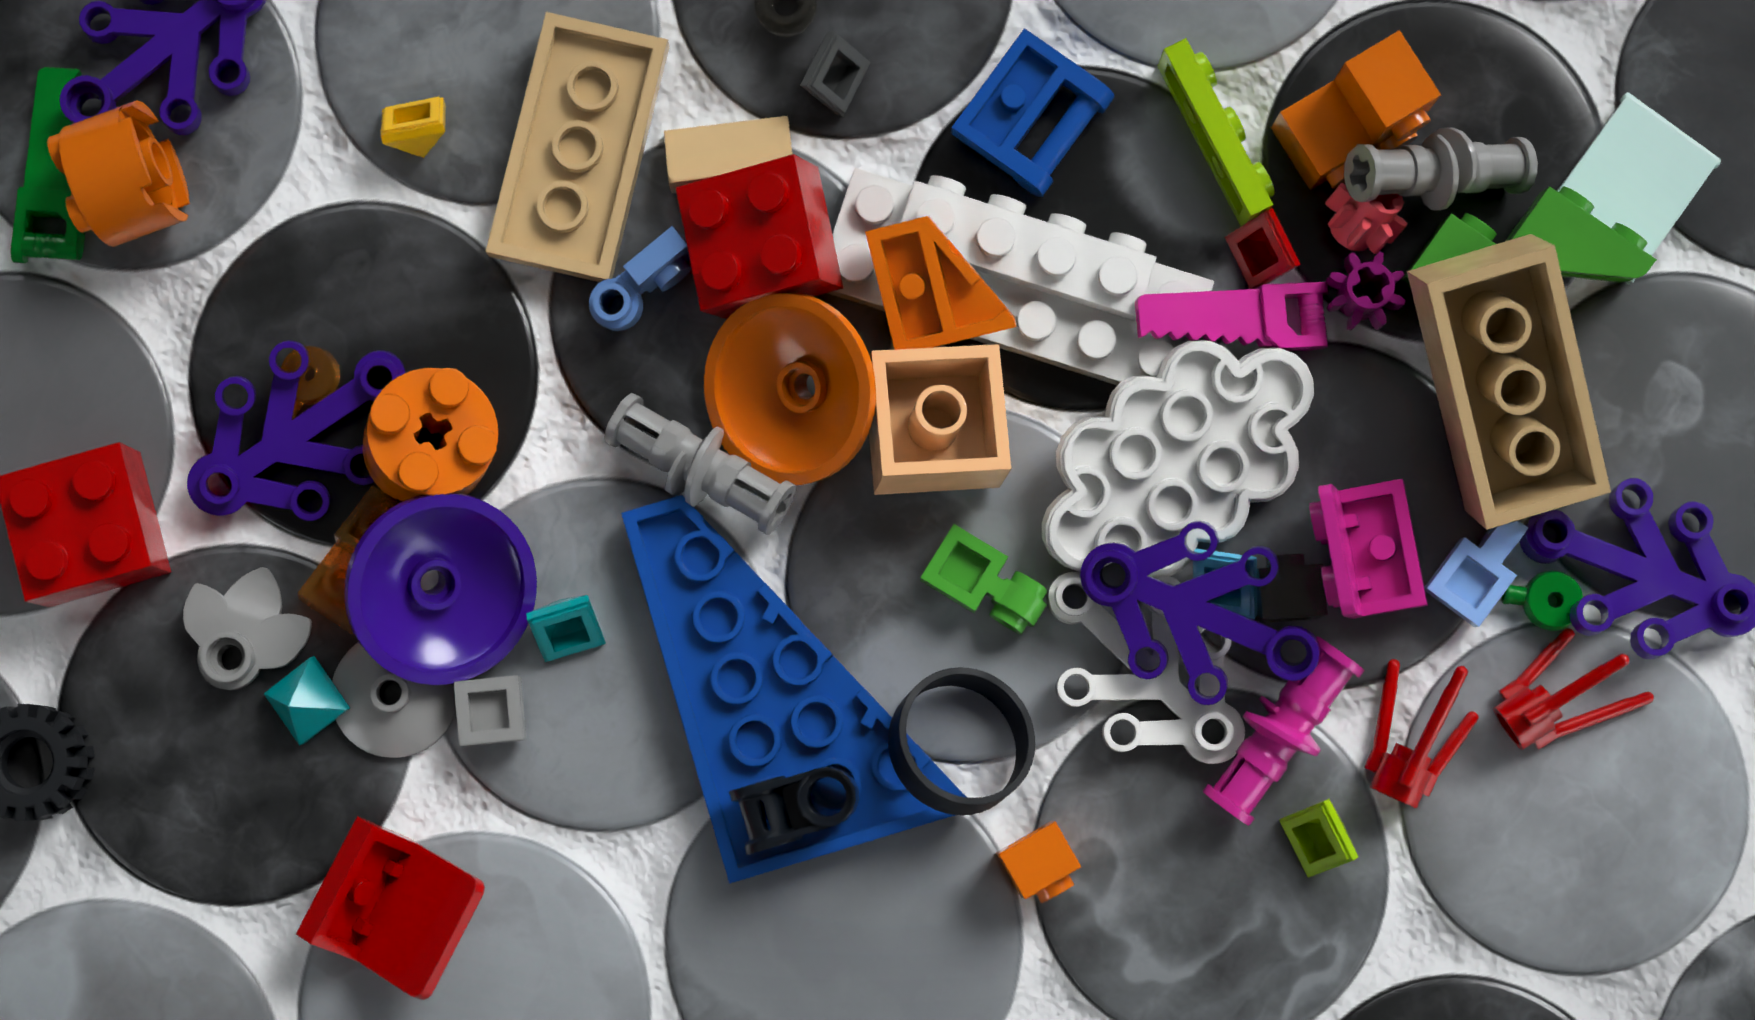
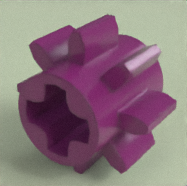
M1352 252L1344 259V267L1348 275L1331 272L1326 278L1325 282L1327 285L1337 289L1336 298L1326 309L1328 312L1340 309L1348 317L1347 330L1351 331L1361 320L1367 319L1370 320L1371 325L1376 330H1379L1386 324V315L1382 308L1399 310L1405 304L1406 300L1394 294L1395 284L1404 276L1403 271L1391 273L1383 266L1384 253L1378 252L1370 262L1361 263L1359 257ZM1358 283L1363 287L1373 285L1377 290V294L1372 300L1368 296L1357 298L1353 293L1354 287Z

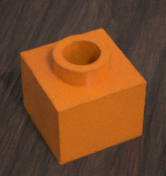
M1056 821L1048 822L996 852L1021 898L1027 899L1036 894L1040 903H1044L1072 887L1074 882L1069 874L1081 868L1079 861Z

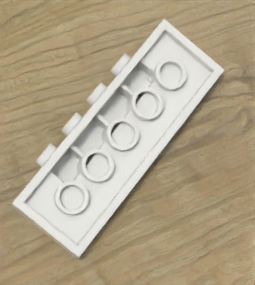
M854 168L832 234L844 289L832 291L828 294L885 311L865 231L930 216L1015 316L1017 327L970 339L989 345L999 344L1001 349L1118 385L1132 376L1157 377L1163 359L1173 348L1189 341L1185 335L1175 341L1168 334L1160 339H1155L1150 332L1144 337L1138 338L1135 300L1144 294L1212 291L1213 280L1156 263V256L1144 253L1147 244L1134 236L1113 232L1110 234L1108 241L1084 234L1086 224L1076 218L1052 213L1048 222L1024 215L1026 205L1016 199L992 194L988 203L964 196L966 187L962 183L943 176L932 175L928 184L914 181L912 186Z

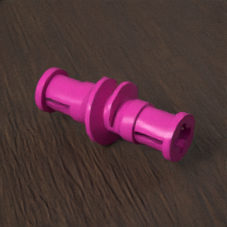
M1319 636L1316 639L1320 647V657L1315 670L1304 679L1288 680L1279 692V698L1275 704L1261 696L1259 700L1268 712L1266 717L1248 711L1243 714V720L1255 730L1254 733L1241 743L1236 750L1237 756L1214 787L1207 784L1202 791L1247 826H1250L1255 819L1250 815L1274 781L1278 783L1287 771L1288 762L1297 751L1318 756L1321 749L1311 736V731L1315 726L1321 724L1330 713L1331 709L1329 707L1351 677L1355 675L1360 678L1365 671L1357 663Z

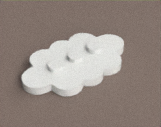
M1205 340L1187 341L1173 348L1163 359L1157 377L1132 376L1120 382L1110 394L1106 405L1105 417H1086L1072 424L1061 436L1056 450V465L1068 489L1058 495L1047 507L1041 523L1042 540L1048 553L1062 566L1081 572V566L1086 556L1102 544L1121 543L1137 552L1179 535L1181 530L1193 521L1200 520L1210 523L1218 533L1219 542L1235 537L1245 525L1249 514L1250 502L1270 501L1282 495L1294 482L1299 468V454L1288 430L1308 412L1314 397L1313 377L1307 364L1296 354L1281 348H1260L1237 360L1222 345ZM1198 528L1189 531L1186 537L1187 545L1192 551L1196 549L1198 541L1211 542L1208 533ZM1186 557L1148 576L1153 578L1170 577L1182 571L1191 560Z

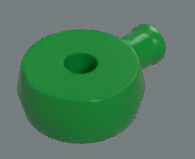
M1544 571L1534 576L1527 583L1526 587L1510 584L1502 595L1501 601L1506 605L1523 606L1526 616L1533 624L1545 630L1558 631L1572 625L1570 621L1571 608L1578 600L1583 598V593L1578 583L1569 575L1559 571ZM1550 594L1557 598L1555 608L1548 603V596Z

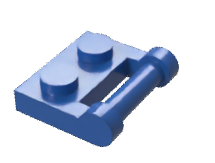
M1024 28L951 128V134L1012 176L1024 189L1033 195L1043 197L1054 182L1050 175L1095 113L1105 112L1115 98V95L1103 82ZM1065 86L1076 95V99L1030 160L1016 149L1061 87Z

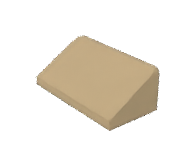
M788 116L664 131L668 182L672 193H676L675 187L792 155Z

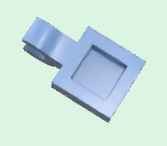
M1517 520L1488 529L1479 546H1476L1466 537L1460 538L1425 585V591L1473 627H1479L1517 576L1502 565V563L1523 537L1528 527Z

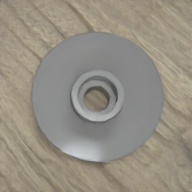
M359 642L344 655L333 676L332 682L350 706L349 710L336 719L338 726L354 745L377 756L400 758L412 756L428 749L446 733L456 714L454 683L428 685L400 678L374 661ZM388 681H396L402 690L401 698L393 705H386L380 697L381 687Z

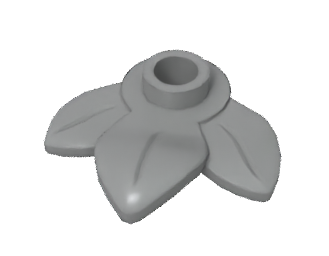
M261 567L242 576L230 587L224 596L209 586L196 583L186 599L183 609V622L186 631L200 646L197 655L199 670L205 680L217 688L225 690L241 689L252 683L261 669H275L287 666L297 658L310 637L311 619L297 614H281L282 598L280 588L268 568ZM236 646L242 653L241 664L234 670H227L223 666L222 655L229 647Z

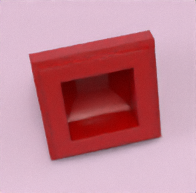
M1273 208L1266 210L1224 237L1250 289L1270 284L1301 265Z

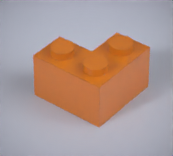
M1399 30L1345 62L1333 81L1281 111L1271 129L1310 191L1326 181L1329 182L1332 188H1336L1340 183H1345V161L1347 154L1358 144H1371L1379 150L1399 149L1402 145H1408L1418 137L1416 132L1431 121L1427 112L1441 94Z

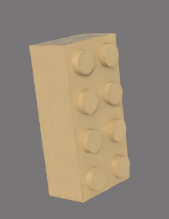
M1529 234L1407 271L1465 511L1487 530L1611 493L1555 245Z

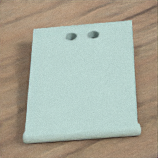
M1627 92L1621 97L1619 106L1557 192L1560 191L1562 186H1565L1584 196L1595 207L1590 213L1592 216L1610 228L1617 222L1632 229L1647 241L1648 244L1644 251L1652 256L1712 170L1720 165L1721 159ZM1633 279V280H1631V281H1628V282H1625V283H1627L1628 285H1630L1631 283L1634 282L1635 279Z

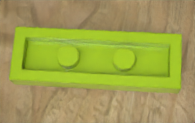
M1187 38L1164 48L1157 67L1240 226H1243L1261 213L1272 208L1273 203L1270 197L1275 195L1270 176L1260 162L1252 164L1241 143L1246 140L1243 125L1233 108L1229 106L1223 109L1212 88L1217 85V79L1205 54L1201 51L1194 54Z

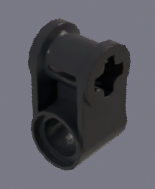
M835 767L817 768L787 778L783 775L729 791L731 801L739 803L749 841L744 845L746 855L803 839L802 835L839 825L853 815L859 803V788L854 778L846 771ZM826 777L838 780L846 791L844 807L839 813L832 816L821 814L814 808L811 802V792L814 785ZM761 800L763 801L765 806V810L770 824V830L768 829L766 823V819L761 805Z

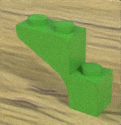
M1550 186L1540 192L1505 240L1509 241L1532 234L1555 245L1562 277L1624 283L1645 275L1657 260L1644 251L1648 243L1643 237L1627 226L1617 222L1610 228L1590 214L1595 207L1589 200L1565 186H1562L1559 192ZM1451 213L1442 220L1407 271L1495 245L1492 241L1497 233L1486 223L1471 214L1465 213L1460 220ZM1406 271L1400 282L1411 289Z

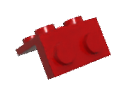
M357 816L296 935L314 946L353 959L411 997L426 1000L434 992L484 894L485 886L479 878L411 838Z

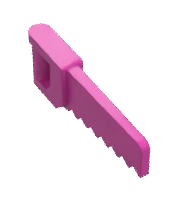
M1326 282L1264 284L1256 289L1144 294L1135 300L1138 338H1142L1150 332L1155 339H1160L1168 334L1174 341L1185 335L1189 341H1196L1203 336L1206 341L1211 342L1220 338L1225 344H1230L1238 339L1244 346L1255 340L1259 347L1281 348L1286 351L1327 348L1328 341L1323 296L1328 295V285ZM1287 298H1298L1301 335L1299 336L1287 323L1285 303Z

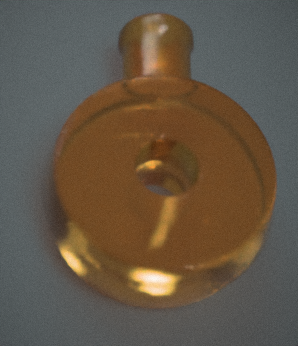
M304 346L309 354V366L299 379L292 420L296 418L303 404L314 405L338 388L340 382L339 365L334 356L321 347ZM296 350L291 351L282 362L281 369L286 372L298 370L302 363L299 352ZM309 370H315V377L310 381H306L305 374Z

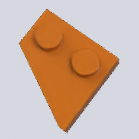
M930 216L865 231L894 350L933 348L1017 327L1015 316Z

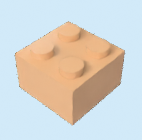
M999 344L871 351L870 359L876 382L875 414L869 431L874 495L1000 488L1011 471V458Z

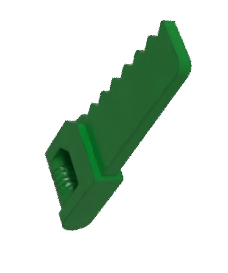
M44 67L37 74L24 185L19 187L17 191L11 242V259L14 263H27L29 258H54L62 260H81L85 232H79L69 217L66 208V197L72 195L65 173L60 172L55 166L47 145V140L50 136L60 133L63 127L72 124L61 110L60 94L63 87L71 79L82 75L79 69ZM34 217L63 218L67 222L66 234L32 233Z

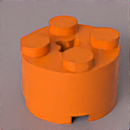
M136 100L65 126L61 129L60 133L50 136L47 140L50 156L58 170L65 173L72 195L66 197V208L71 221L79 232L84 233L93 230L102 242L111 247L184 222L188 218V214L179 210V208L189 205L190 202L187 183L178 156L169 138L160 142L156 140L149 125L159 121L151 109L141 101Z
M422 368L404 373L386 385L371 406L363 438V456L368 472L384 493L401 501H406L420 495L454 493L468 495L484 476L496 452L498 443L496 414L484 392L457 369ZM422 428H427L431 434L439 432L443 436L438 450H435L430 442L422 444L417 442Z

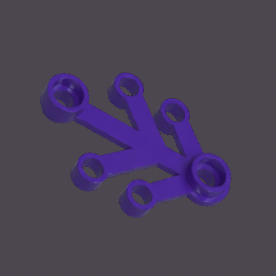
M164 0L139 1L147 5H155L161 3ZM199 0L184 13L113 8L110 4L103 1L88 3L80 12L79 24L93 42L99 44L110 43L119 35L149 37L152 39L102 79L88 75L71 79L63 87L60 94L62 112L73 124L90 118L82 115L81 112L83 104L90 99H99L102 102L101 109L96 115L116 108V102L171 59L168 96L161 103L160 117L167 128L177 135L193 133L200 126L202 120L201 110L194 101L201 34L220 20L219 56L214 58L209 66V78L220 93L227 96L241 94L250 83V73L243 62L247 18L260 11L266 0ZM99 14L109 15L111 20L107 28L101 31L91 29V21L95 16ZM235 66L240 69V74L236 81L232 83L219 81L220 72L224 68ZM180 105L191 107L190 117L182 123L171 121L170 116L174 108Z
M287 340L276 345L269 356V365L274 375L262 440L240 455L244 413L249 411L254 405L256 390L248 379L241 376H231L222 381L215 392V401L220 408L213 452L201 457L192 466L187 478L188 493L193 503L202 511L217 516L232 514L238 511L246 502L290 509L297 517L307 521L321 518L328 510L330 504L329 492L323 484L317 481H305L298 486L254 477L275 462L346 474L350 481L359 485L373 483L374 481L370 475H357L351 468V460L354 456L363 453V445L349 449L308 440L366 401H375L383 389H376L369 384L367 373L370 368L376 365L387 367L392 374V380L406 373L402 361L391 352L377 350L363 356L355 368L354 379L292 420L299 379L309 366V354L306 348L297 341ZM293 348L299 352L302 363L298 370L286 372L279 367L277 356L282 349ZM239 384L246 389L248 400L244 406L235 408L226 403L224 391L228 385ZM214 473L227 475L232 483L231 491L223 496L213 494L208 487L209 476ZM307 489L317 491L322 497V506L314 512L302 509L298 503V496L302 491Z
M1626 479L1614 487L1609 495V506L1612 512L1624 520L1641 555L1575 530L1572 520L1565 513L1556 509L1531 516L1523 523L1528 529L1519 543L1525 555L1531 560L1542 564L1556 562L1566 555L1635 582L1605 596L1589 594L1572 606L1570 611L1571 624L1576 631L1583 635H1597L1609 628L1615 619L1668 596L1695 607L1667 621L1661 618H1649L1636 625L1630 635V644L1633 651L1641 658L1649 660L1659 658L1668 653L1675 643L1706 629H1710L1723 637H1738L1755 627V585L1742 575L1728 572L1709 534L1713 528V515L1708 507L1702 503L1692 501L1683 504L1671 513L1668 521L1669 530L1673 537L1686 544L1701 579L1679 570L1649 511L1653 504V492L1650 486L1641 479ZM1623 490H1632L1638 495L1640 500L1638 509L1629 508L1623 502ZM1683 513H1691L1698 519V532H1691L1684 527L1682 522ZM1545 523L1553 524L1559 529L1561 533L1559 543H1551L1544 537L1542 528ZM1725 594H1732L1738 599L1741 606L1739 614H1732L1725 608L1723 603ZM1585 605H1593L1600 611L1601 622L1599 625H1591L1585 620L1583 616ZM1646 628L1654 629L1659 633L1661 637L1659 649L1650 648L1645 643L1644 631Z
M1200 520L1190 522L1181 530L1179 535L1137 552L1127 545L1115 542L1105 543L1093 549L1086 556L1081 566L1080 578L1082 587L1094 602L1099 605L1112 607L1130 650L1128 655L1129 668L1137 677L1142 679L1158 677L1165 670L1169 660L1166 647L1160 641L1151 638L1138 600L1163 611L1190 677L1188 680L1189 694L1199 704L1213 705L1218 703L1228 689V678L1220 667L1213 665L1198 626L1266 655L1270 669L1282 679L1289 681L1301 680L1315 670L1320 657V647L1317 639L1309 630L1300 626H1287L1277 631L1209 602L1211 599L1249 584L1256 587L1269 584L1275 578L1279 569L1278 558L1271 549L1264 546L1251 547L1244 552L1240 560L1175 586L1148 575L1186 557L1194 561H1202L1209 558L1215 552L1219 543L1218 533L1210 523ZM1192 529H1202L1210 536V547L1205 552L1197 553L1188 547L1186 537ZM1256 554L1267 557L1271 564L1270 573L1263 578L1251 576L1246 568V562L1249 557ZM1113 562L1123 567L1125 571L1123 584L1111 586L1104 581L1102 570L1107 563ZM1289 640L1300 641L1306 648V657L1298 663L1288 662L1282 656V645ZM1150 647L1157 651L1160 657L1159 666L1154 670H1145L1140 667L1137 662L1138 650ZM1204 673L1216 676L1220 683L1219 692L1212 696L1201 694L1196 687L1197 677Z

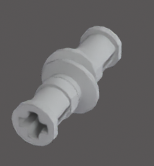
M1450 127L1438 129L1427 137L1421 146L1402 145L1399 149L1377 150L1371 144H1358L1347 154L1344 178L1349 195L1358 202H1370L1376 199L1378 195L1398 194L1404 197L1420 195L1424 204L1431 210H1443L1451 205L1457 192L1480 193L1486 189L1503 188L1506 192L1512 194H1522L1529 191L1537 176L1538 161L1532 143L1526 138L1511 137L1504 144L1485 145L1480 142H1472L1463 131Z
M630 393L620 402L608 422L604 440L613 447H618L622 444L647 458L652 466L663 472H669L664 490L671 495H679L684 492L685 502L692 507L702 502L708 494L713 501L724 507L730 506L758 522V530L766 535H770L779 526L795 497L797 490L795 484L787 480L780 484L752 468L751 463L737 455H729L720 450L724 429L718 426L712 429L704 439H701L678 421H669L643 406V398L634 393ZM635 426H637V427H639L640 429L646 431L647 433L653 435V436L656 437L657 439H655V438L649 436L648 434L642 432L641 430L635 428ZM743 488H745V489L751 491L752 493L758 495L759 497L765 499V500L768 501V502H765V501L761 500L760 498H758V497L754 496L753 494L747 492V491L744 490Z

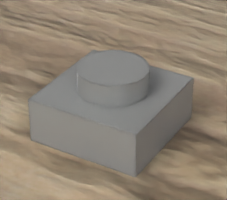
M514 675L454 682L459 746L465 747L527 740L521 676Z

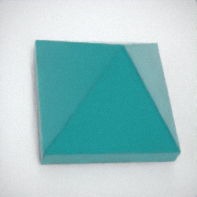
M588 595L560 599L526 613L527 621L545 662L606 644Z
M315 656L308 658L264 693L299 746L305 744L350 709V706Z

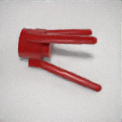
M1565 628L1517 679L1498 690L1504 701L1495 706L1493 711L1507 735L1519 749L1524 750L1531 744H1534L1540 750L1557 738L1653 702L1654 696L1651 692H1644L1554 724V722L1563 717L1560 707L1606 680L1630 662L1628 655L1619 654L1553 695H1550L1542 685L1537 686L1533 690L1529 689V686L1574 638V631L1571 628Z
M1391 659L1387 664L1385 682L1383 683L1373 748L1364 768L1375 773L1369 788L1417 809L1422 795L1430 797L1439 775L1463 744L1467 735L1477 723L1479 716L1475 711L1468 712L1432 760L1427 757L1468 675V670L1465 666H1458L1445 687L1414 750L1396 743L1392 753H1387L1400 671L1399 661Z

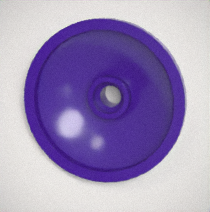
M460 493L416 496L397 504L382 514L367 529L358 542L351 556L345 579L344 597L348 620L355 637L366 653L387 671L400 678L428 685L453 684L456 681L469 680L486 672L503 660L512 651L529 624L526 613L533 611L537 594L536 567L530 547L519 528L509 517L494 506L478 498ZM436 570L438 572V582L435 587L430 590H422L421 579L423 575L428 571Z

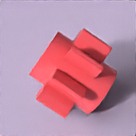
M1340 183L1325 202L1331 210L1336 212L1328 223L1333 237L1342 246L1352 251H1363L1369 248L1373 254H1377L1386 243L1391 244L1408 224L1397 215L1404 205L1403 197L1398 194L1378 195L1376 199L1370 202H1358L1349 195L1346 184Z

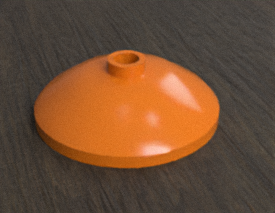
M779 293L744 304L723 323L708 352L704 373V395L708 416L713 429L717 426L724 429L721 444L729 455H737L751 463L752 468L780 484L787 480L795 485H804L832 476L844 468L859 452L869 434L875 414L876 382L873 365L863 340L852 324L838 310L824 301L809 295ZM809 375L814 380V395L807 388V378Z

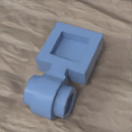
M671 226L623 266L625 268L623 273L615 278L605 279L598 283L589 297V310L594 320L601 326L613 331H623L634 326L639 321L643 312L641 294L645 291L651 293L657 287L661 291H666L679 283L691 271V266L687 263L690 261L686 237ZM622 295L624 299L622 309L618 313L611 315L609 312L610 301L615 296Z

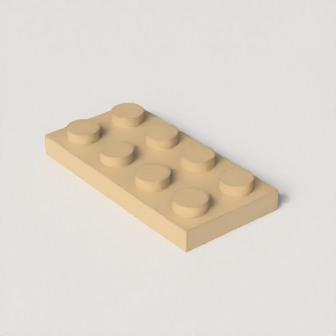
M550 12L545 13L485 251L489 257L596 282L613 278L670 47L668 39Z

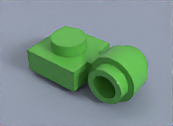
M955 524L949 530L920 577L921 582L974 614L987 595L991 598L990 601L994 605L989 616L1004 627L1022 635L1027 625L1030 627L1035 626L1047 606L1043 599L1048 590L1043 585L1018 571H1015L1010 580L998 577L1008 560V556Z

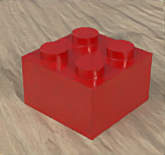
M792 154L675 187L700 311L728 319L732 313L744 304L771 294L800 293L814 297L844 289L818 166Z
M121 442L0 475V505L25 602L52 607L172 573L141 452Z

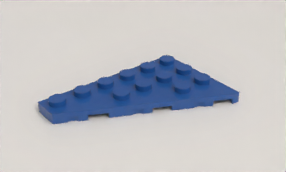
M683 495L621 513L729 884L955 816L928 807L905 788L893 768L889 755L888 733L892 717L736 553L728 542L704 519L696 508L685 502ZM906 733L910 753L921 772L944 791L957 796L967 797ZM825 767H835L844 770L854 778L859 788V803L856 811L848 820L839 825L802 835L803 839L746 855L744 845L749 841L739 803L731 801L729 791L785 775L787 778ZM826 777L814 785L811 792V802L818 812L832 816L839 813L844 807L846 791L838 780ZM761 800V805L766 819V823L768 829L770 830V824L765 810V806L763 801Z

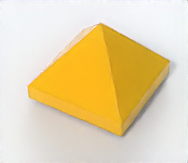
M439 96L384 107L382 109L380 135L382 143L424 158L445 133L446 105L444 98Z

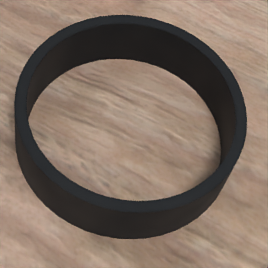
M956 667L943 669L927 676L901 701L890 722L888 749L898 778L916 799L928 807L946 814L972 815L996 806L1023 782L1034 759L1035 732L1027 708L1019 696L1007 684L987 672L973 668ZM942 686L962 687L981 694L1001 711L1012 730L1016 747L1014 770L1009 782L1002 791L979 798L957 796L939 788L921 772L910 753L906 736L908 713L913 701L919 694Z

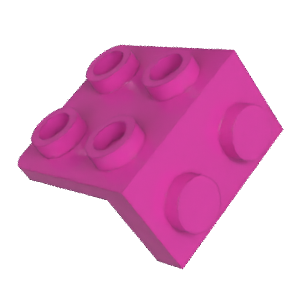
M1397 479L1344 490H1338L1332 484L1318 486L1320 501L1309 503L1315 539L1316 541H1321L1322 545L1328 544L1332 565L1321 567L1328 605H1333L1334 608L1340 607L1342 615L1350 619L1428 606L1404 480Z

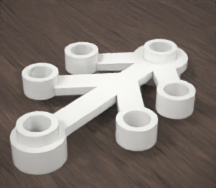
M1068 572L1059 576L1052 583L1047 594V604L1052 615L1057 620L1066 624L1082 623L1130 670L1128 665L1130 650L1118 622L1101 605L1090 599L1087 594L1083 607L1072 609L1066 606L1062 599L1064 589L1071 585H1076L1083 589L1080 572ZM1162 576L1156 578L1172 586L1180 584L1173 577ZM1148 604L1146 606L1151 611L1152 639L1160 641L1166 647L1169 656L1165 670L1158 677L1142 679L1135 674L1091 675L1085 669L1071 668L1061 674L1057 680V696L1065 705L1070 707H1080L1090 701L1161 700L1179 718L1178 720L1139 722L1137 718L1128 713H1118L1111 716L1103 725L1102 737L1105 744L1116 752L1130 751L1137 745H1183L1189 755L1197 761L1206 764H1219L1234 757L1237 754L1236 750L1244 741L1245 727L1243 720L1235 708L1225 703V695L1216 704L1202 705L1194 701L1188 689L1179 682L1178 647L1163 611ZM1198 626L1200 633L1206 630ZM1221 636V648L1218 652L1209 653L1213 665L1220 667L1224 671V655L1229 651L1232 640ZM1141 648L1137 652V662L1143 669L1154 670L1159 666L1160 657L1154 649H1152V654L1145 648ZM1210 673L1199 675V692L1201 694L1212 696L1219 692L1220 683L1216 676ZM1070 676H1080L1086 681L1088 691L1084 698L1073 700L1066 695L1064 683ZM1209 719L1219 721L1224 727V737L1217 744L1208 743L1202 736V726ZM1116 721H1127L1133 727L1134 736L1127 745H1119L1111 738L1110 730Z

